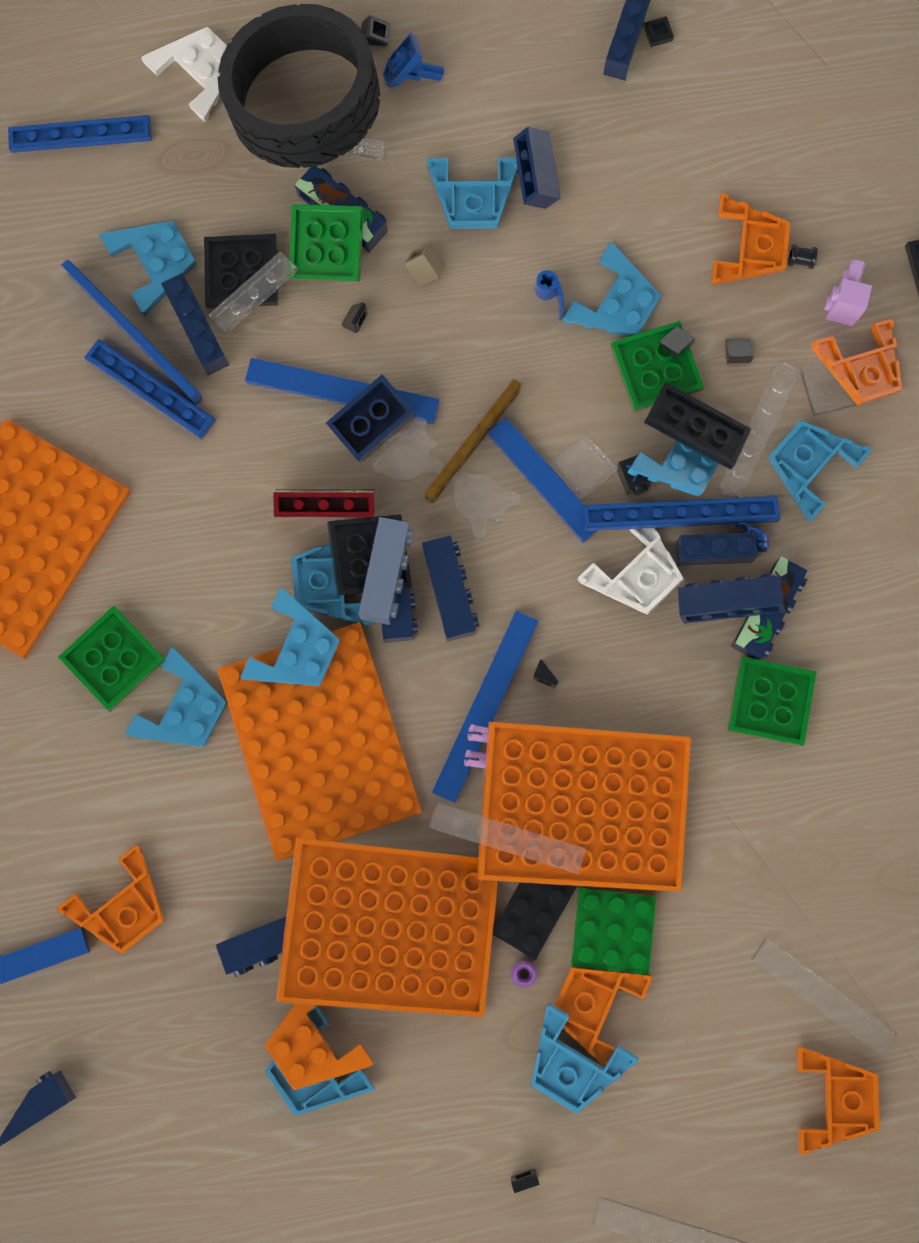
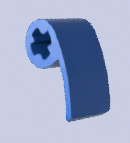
M550 270L542 271L537 276L536 295L543 300H549L557 296L560 321L563 318L564 297L561 284L554 272Z

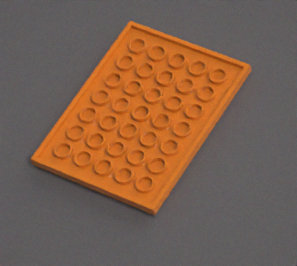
M5 419L0 426V645L26 659L131 491L8 419Z
M360 622L331 631L341 641L321 686L241 679L240 677L248 659L217 669L276 862L294 856L296 838L337 842L422 813ZM282 648L251 658L274 667Z
M488 722L477 879L681 892L691 737Z
M296 838L276 1001L282 1003L484 1018L498 881L477 879L478 857Z

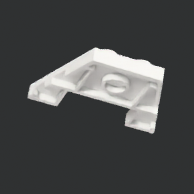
M206 27L152 51L141 58L143 63L156 76H159L174 61L185 69L205 89L189 103V106L204 122L208 120L211 109L214 105H217L220 99L217 79L220 76L218 68L221 56L227 45Z
M655 528L630 529V532L647 547L613 580L593 563L578 577V582L648 615L683 581V577Z

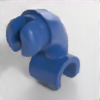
M739 522L736 527L744 528L745 533L756 532L757 551L766 552L768 550L769 539L765 532L757 527L749 526L746 522Z

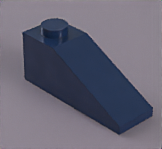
M61 1070L53 1075L51 1071H48L36 1079L38 1085L29 1090L0 1136V1146L76 1098Z

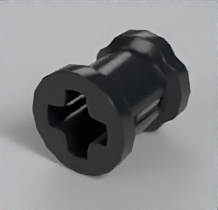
M792 244L788 257V266L797 264L813 269L817 260L818 248H801L797 244Z

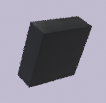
M667 16L644 23V29L651 47L673 41L674 35Z
M536 1169L511 1176L514 1194L540 1185Z

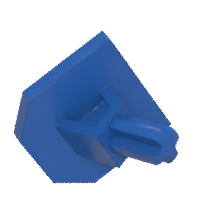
M411 32L392 53L383 71L385 84L390 88L400 85L405 78L420 81L421 77L440 81L444 75V68L442 66L423 62L417 38Z

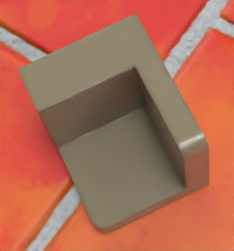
M431 243L411 251L405 262V265L419 286L439 279L445 268V264Z

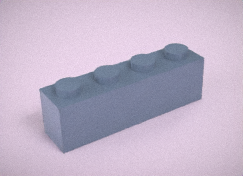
M379 517L358 613L361 620L390 625L391 619H396L399 604L395 603L397 594L402 593L404 579H400L401 572L407 569L409 555H405L406 548L412 545L414 531H410L409 522Z

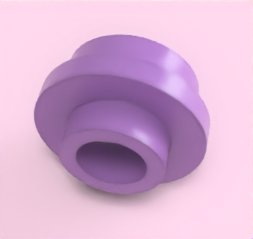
M519 961L513 966L511 977L516 985L529 987L536 981L537 970L531 962ZM522 969L529 971V976L525 979L519 976V972Z

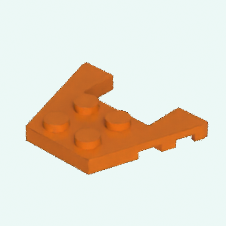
M721 193L717 218L742 220L738 263L714 261L711 285L784 272L787 267L791 223L763 210L759 212L750 208L749 204L743 201L739 203L730 199L729 195Z
M893 318L875 323L870 327L878 349L843 359L834 336L814 341L811 344V348L857 406L896 394L902 390L899 360L895 359L894 348L897 347L896 338H893L892 328L894 327Z
M136 844L118 859L134 881L97 911L92 913L78 893L72 895L56 908L58 912L68 916L76 924L84 927L93 933L95 937L121 954H125L165 921L139 844Z
M570 967L554 1006L569 1014L563 1029L605 1067L616 1047L597 1038L617 990L620 988L644 1000L653 977L642 974Z
M294 1004L264 1045L293 1090L368 1068L374 1064L361 1043L339 1059L336 1057L308 1015V1012L318 1005Z
M796 1046L797 1071L824 1072L825 1128H798V1153L806 1155L811 1153L810 1151L819 1148L824 1149L833 1146L834 1143L846 1139L851 1140L880 1130L878 1074L813 1050Z

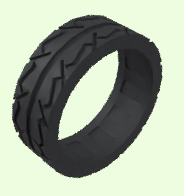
M292 4L277 7L245 24L231 39L233 41L228 43L223 52L218 68L220 76L217 79L219 94L235 132L249 152L277 166L300 168L302 166L307 168L323 165L339 158V155H344L357 146L368 133L367 130L371 129L378 115L380 105L378 97L381 95L370 45L357 24L341 12L318 4H300L299 6ZM303 50L329 51L342 56L357 69L356 78L351 90L342 102L330 112L317 119L300 124H276L259 119L244 108L247 92L257 75L271 62L284 55Z

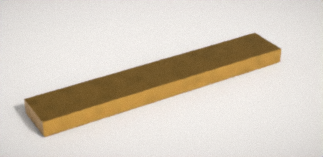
M515 379L511 381L425 491L426 500L430 503H434L487 436V432L494 427L519 395L521 390L520 382Z

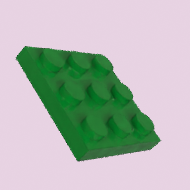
M292 204L289 279L360 282L364 208L361 206Z
M680 321L611 342L610 346L634 412L651 407L665 382L687 394L704 389L691 349L686 350L675 360L659 344V341L676 326L683 330Z
M114 605L58 656L64 665L109 712L121 703L165 660Z
M743 656L740 657L727 731L804 746L817 672Z
M579 887L571 966L649 975L656 896Z

